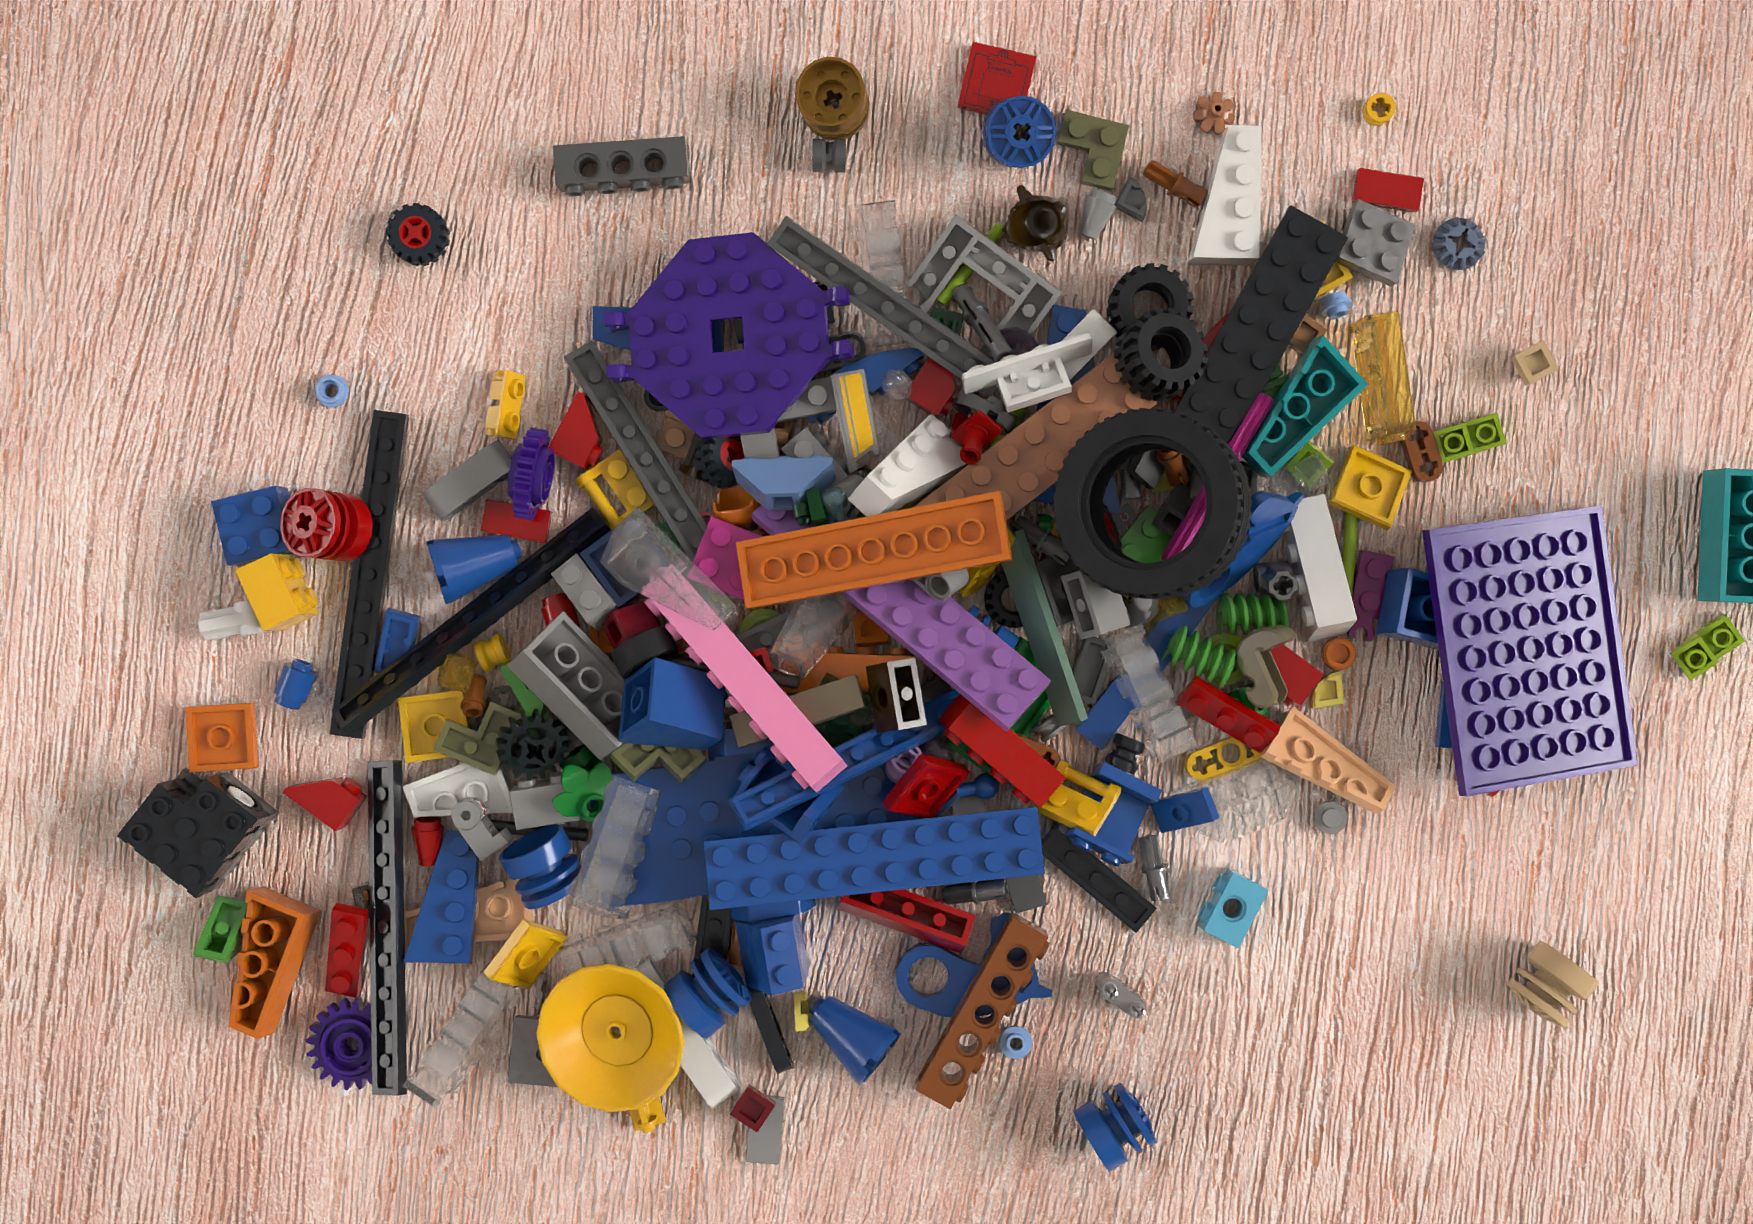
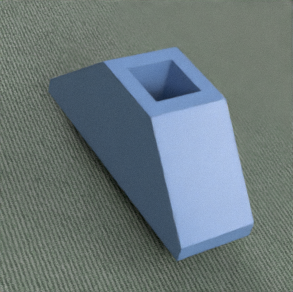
M813 455L809 458L780 456L776 459L747 457L742 460H732L736 482L768 511L793 510V505L808 503L806 490L819 487L820 491L823 492L836 480L833 457Z

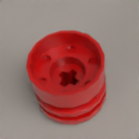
M304 488L295 492L287 500L281 513L280 530L282 539L287 548L299 557L348 562L358 558L366 550L372 537L373 521L371 512L362 499L352 494Z

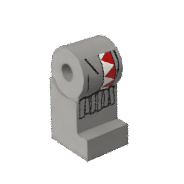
M476 797L463 799L452 810L453 823L480 861L486 859L514 838L507 827L500 832L496 829L486 815L484 803Z

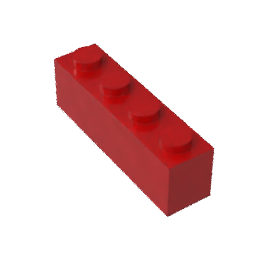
M961 694L958 695L938 719L946 727L943 732L946 737L957 746L964 742L969 747L966 754L980 766L986 761L992 767L989 774L1002 785L1009 781L1015 787L1012 793L1026 805L1031 800L1041 808L1066 779L1063 774L1014 731L1009 729L1005 732Z
M904 889L842 896L838 906L840 911L958 953H962L965 949L976 917L974 914Z

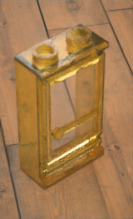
M1399 311L1366 315L1349 325L1350 334L1355 333L1356 338L1352 341L1353 346L1357 345V349L1354 350L1356 371L1368 383L1360 392L1366 433L1370 432V435L1365 437L1366 441L1377 440L1378 446L1397 443L1398 441L1406 440L1407 433L1417 430Z

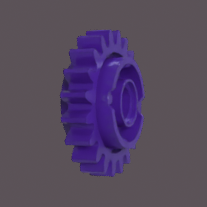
M530 427V430H527L526 436L523 437V443H518L512 456L508 477V496L511 497L512 503H514L512 511L515 512L514 517L533 520V517H536L537 510L539 511L540 505L546 503L551 490L555 467L554 449L548 448L550 437H548L549 431Z
M361 997L356 998L352 1006L348 998L341 1000L339 1006L333 1002L327 1006L328 1013L325 1011L320 1012L317 1015L319 1022H314L309 1027L316 1034L308 1037L306 1042L315 1045V1047L307 1052L306 1055L317 1057L318 1060L311 1068L323 1067L324 1070L320 1075V1079H325L331 1075L333 1077L331 1081L332 1087L336 1086L341 1080L344 1082L345 1090H349L354 1081L359 1090L366 1086L367 1081L372 1085L371 1002L363 1007ZM347 1037H353L358 1041L359 1050H353L348 1046Z

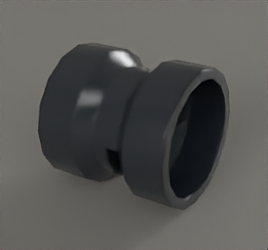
M1115 733L1112 742L1116 746V750L1113 749L1112 752L1108 753L1104 762L1135 775L1138 767L1135 756L1143 754L1146 744Z

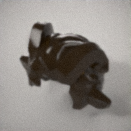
M1019 185L1017 187V194L1020 201L1010 210L1008 220L1002 228L1004 233L1002 237L1007 239L1008 243H1014L1015 246H1020L1028 251L1042 252L1048 261L1053 262L1056 250L1067 239L1064 225L1066 208L1060 201L1054 202L1049 196L1032 195L1023 185Z

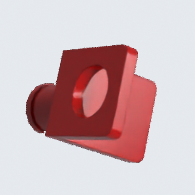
M979 410L970 417L958 411L955 414L949 437L962 445L960 450L961 460L967 464H976L978 460H981L982 449L1000 435L1003 428Z

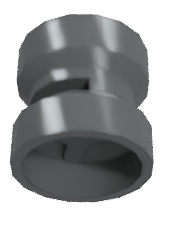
M813 139V172L833 169L836 173H846V139H835L833 142H826L824 139Z

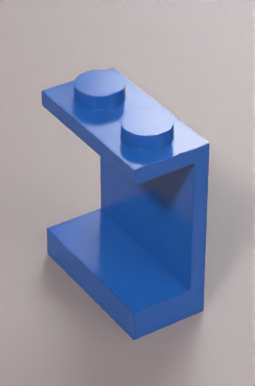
M765 747L754 761L756 765L748 764L740 774L738 780L742 784L735 795L787 771V769L776 762L777 757L769 748ZM838 785L769 819V821L801 844L831 809L844 787Z
M1101 762L1094 766L1090 777L1108 785L1113 783L1122 788L1120 796L1096 836L1076 827H1068L1064 836L1073 840L1071 844L1074 847L1085 852H1090L1092 849L1102 854L1101 860L1119 867L1120 864H1127L1133 861L1134 856L1129 854L1131 846L1148 806L1158 802L1162 790L1106 762ZM1084 789L1082 793L1100 803L1104 798L1087 789Z

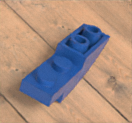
M917 348L885 351L862 358L860 361L847 365L833 374L864 369L870 395L873 396L878 392L883 396L897 385L894 381L903 373L908 377L923 365L920 360L924 358V353ZM836 412L806 418L812 425L817 421L822 425L830 420Z

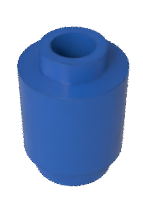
M301 659L285 662L274 690L276 694L274 701L283 707L299 710L302 703H306L317 674L312 670L313 665Z

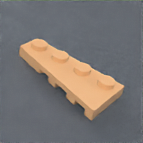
M1295 707L1289 708L1278 724L1280 725L1278 735L1263 750L1260 757L1376 814L1383 811L1396 786Z
M519 879L500 881L477 890L474 942L508 940L523 919L534 922L533 909L529 910L524 907L521 902L522 895L517 894L515 890V885ZM421 907L404 913L405 947L409 946Z

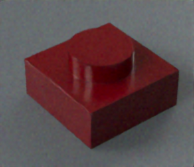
M748 1084L732 1108L730 1115L755 1132H758L775 1107L776 1102Z

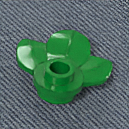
M603 761L599 762L589 773L577 765H566L561 774V785L564 792L559 793L552 799L555 809L563 816H579L587 822H596L602 819L607 814L609 807L607 795L613 787V777L610 768ZM595 800V806L592 809H587L588 802Z

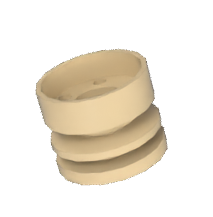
M1540 940L1527 956L1530 963L1537 969L1535 973L1532 974L1525 969L1518 968L1516 973L1525 979L1527 983L1523 986L1510 978L1506 986L1514 992L1523 1005L1545 1021L1558 1024L1565 1029L1570 1021L1559 1013L1558 1010L1562 1007L1571 1014L1576 1015L1578 1010L1568 1000V997L1572 994L1586 1001L1599 985V982L1565 955Z

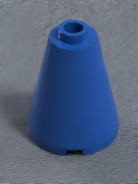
M509 535L432 539L426 541L445 604L458 600L518 566L517 559L522 558L517 539L511 541Z
M832 996L826 999L820 997L809 1010V1013L812 1014L810 1023L859 1086L881 1064L889 1050L888 1047L893 1048L902 1034L897 1029Z

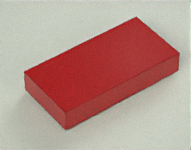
M1359 168L1356 172L1352 203L1360 199L1373 206L1416 213L1420 208L1424 178Z
M486 499L481 531L547 543L552 511L539 509L533 520H526L514 517L515 512L512 511L514 504Z

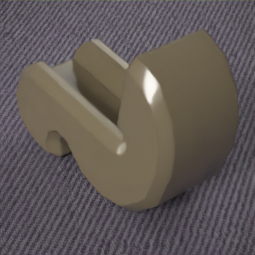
M1271 625L1254 630L1241 639L1236 650L1237 665L1240 671L1250 680L1254 681L1253 686L1246 688V695L1250 702L1258 708L1278 705L1287 696L1288 689L1270 650L1298 638L1291 628L1283 625Z

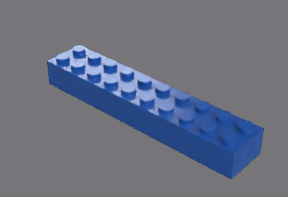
M1037 807L812 830L801 844L786 833L703 842L709 910L1045 874Z

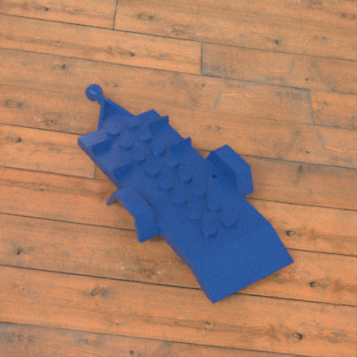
M730 728L725 729L722 740L707 749L709 760H706V763L682 784L665 767L648 769L634 782L624 772L612 774L613 787L607 795L609 801L607 814L602 819L593 822L605 908L659 903L708 895L703 849L704 841L785 833L769 820L744 831L729 804V798L735 796L742 784L738 780L742 771L748 764L755 766L754 761L765 747L770 749L774 743L771 740H767L742 749L738 748L734 730ZM851 739L832 741L828 743L831 745L832 748H834ZM776 758L775 761L787 770L793 768V765L788 760L782 764ZM885 763L840 784L844 787L831 809L813 830L926 818L889 811L885 808L882 801L897 783L892 782L887 777ZM983 773L978 775L974 782L961 783L933 818L939 817L959 797L976 795L985 800L993 798L999 790L998 781L991 774ZM590 800V807L592 809L596 804L595 800ZM815 899L735 907L730 908L732 919L752 922L801 914L815 907L816 902Z

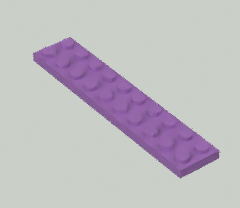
M826 501L830 523L844 521L832 511ZM760 505L752 513V520L770 535L815 527L814 523L799 526L798 519H795L793 510L768 511L763 505ZM911 579L840 593L1005 732L1013 726L1051 682L1046 675L951 597L944 601L935 600Z

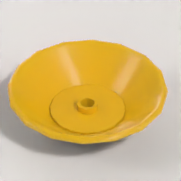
M611 963L581 967L558 981L541 1006L536 1032L542 1063L557 1087L581 1105L609 1113L636 1110L662 1096L679 1073L685 1045L680 1016L672 1006L665 991L641 972ZM613 1026L620 1028L621 1035L614 1033Z

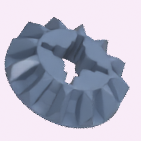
M1458 217L1442 223L1436 230L1432 242L1433 252L1437 260L1445 267L1453 270H1464L1475 265L1485 253L1484 248L1487 239L1484 238L1481 231L1482 226H1477L1472 222L1471 218ZM1465 232L1464 242L1468 244L1469 248L1464 247L1456 253L1457 244L1451 238L1457 239Z

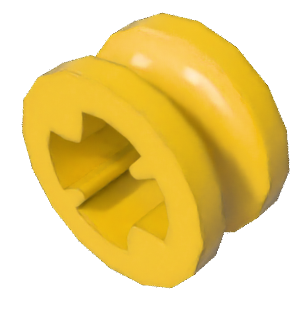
M1386 93L1374 94L1363 106L1362 113L1367 123L1374 126L1385 124L1395 113V101ZM1377 102H1380L1381 108H1386L1381 117H1378L1377 111H1372Z

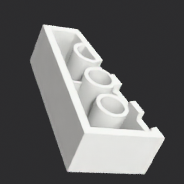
M1228 125L1221 135L1208 191L1204 198L1201 216L1187 264L1252 266L1259 259L1262 126Z
M931 413L866 476L848 500L866 517L897 511L911 501L915 502L925 494L935 491L969 465L960 458L962 445L949 437L951 430Z
M1325 494L1306 497L1299 503L1292 522L1284 532L1287 541V559L1292 566L1293 576L1297 578L1298 590L1296 593L1306 642L1345 635L1357 621V616Z

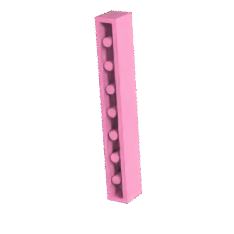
M672 563L642 588V591L648 596V599L644 602L656 617L660 614L666 617L669 623L665 625V628L677 641L682 637L690 645L685 651L697 665L704 662L709 667L710 671L706 674L707 677L718 689H721L723 686L727 688L732 694L727 700L739 714L746 711L753 720L748 723L749 726L761 739L766 735L774 743L770 750L782 764L788 760L796 770L791 775L804 790L811 786L817 793L848 766Z

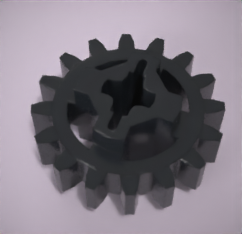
M534 709L532 716H527L526 712L522 710L520 711L521 719L516 720L510 716L508 718L510 727L501 726L499 728L502 737L496 738L495 741L499 749L496 751L498 759L503 761L502 764L505 771L512 769L515 778L525 773L527 780L531 781L533 774L538 773L540 778L544 779L547 769L553 773L557 772L556 762L565 763L566 759L562 752L570 750L566 741L569 739L566 729H563L560 719L553 721L551 712L548 711L543 717H540L538 709ZM516 737L517 742L512 745V742Z

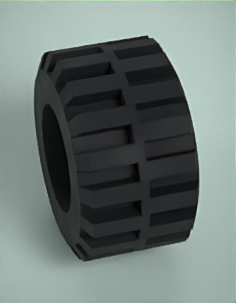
M1147 263L1145 267L1139 265L1134 267L1129 273L1126 272L1113 288L1107 301L1109 306L1106 312L1107 316H1110L1109 324L1117 331L1115 335L1117 339L1122 335L1121 332L1137 320L1131 304L1134 295L1143 290L1154 291L1161 295L1167 304V308L1174 309L1175 314H1178L1180 311L1187 314L1186 320L1190 322V316L1194 311L1191 301L1194 298L1193 293H1188L1187 291L1189 284L1186 279L1181 281L1178 278L1180 275L1178 271L1170 272L1167 270L1168 266L1163 264L1159 267H1154V263ZM1151 341L1152 351L1162 348L1160 344Z
M1157 308L1150 313H1145L1121 332L1122 335L1118 337L1115 343L1118 348L1114 350L1113 358L1119 361L1115 364L1116 372L1121 371L1123 376L1120 380L1123 384L1129 383L1131 386L1129 391L1133 394L1140 391L1142 392L1141 398L1146 400L1153 397L1154 401H1161L1164 398L1170 399L1194 384L1204 372L1202 368L1207 365L1208 358L1203 355L1208 352V346L1202 343V339L1205 338L1203 332H1198L1195 328L1198 324L1193 319L1190 322L1186 320L1187 314L1181 311L1175 314L1172 308H1166L1164 311L1161 308ZM1151 341L1160 344L1166 350L1170 358V368L1162 366L1154 358L1151 351Z

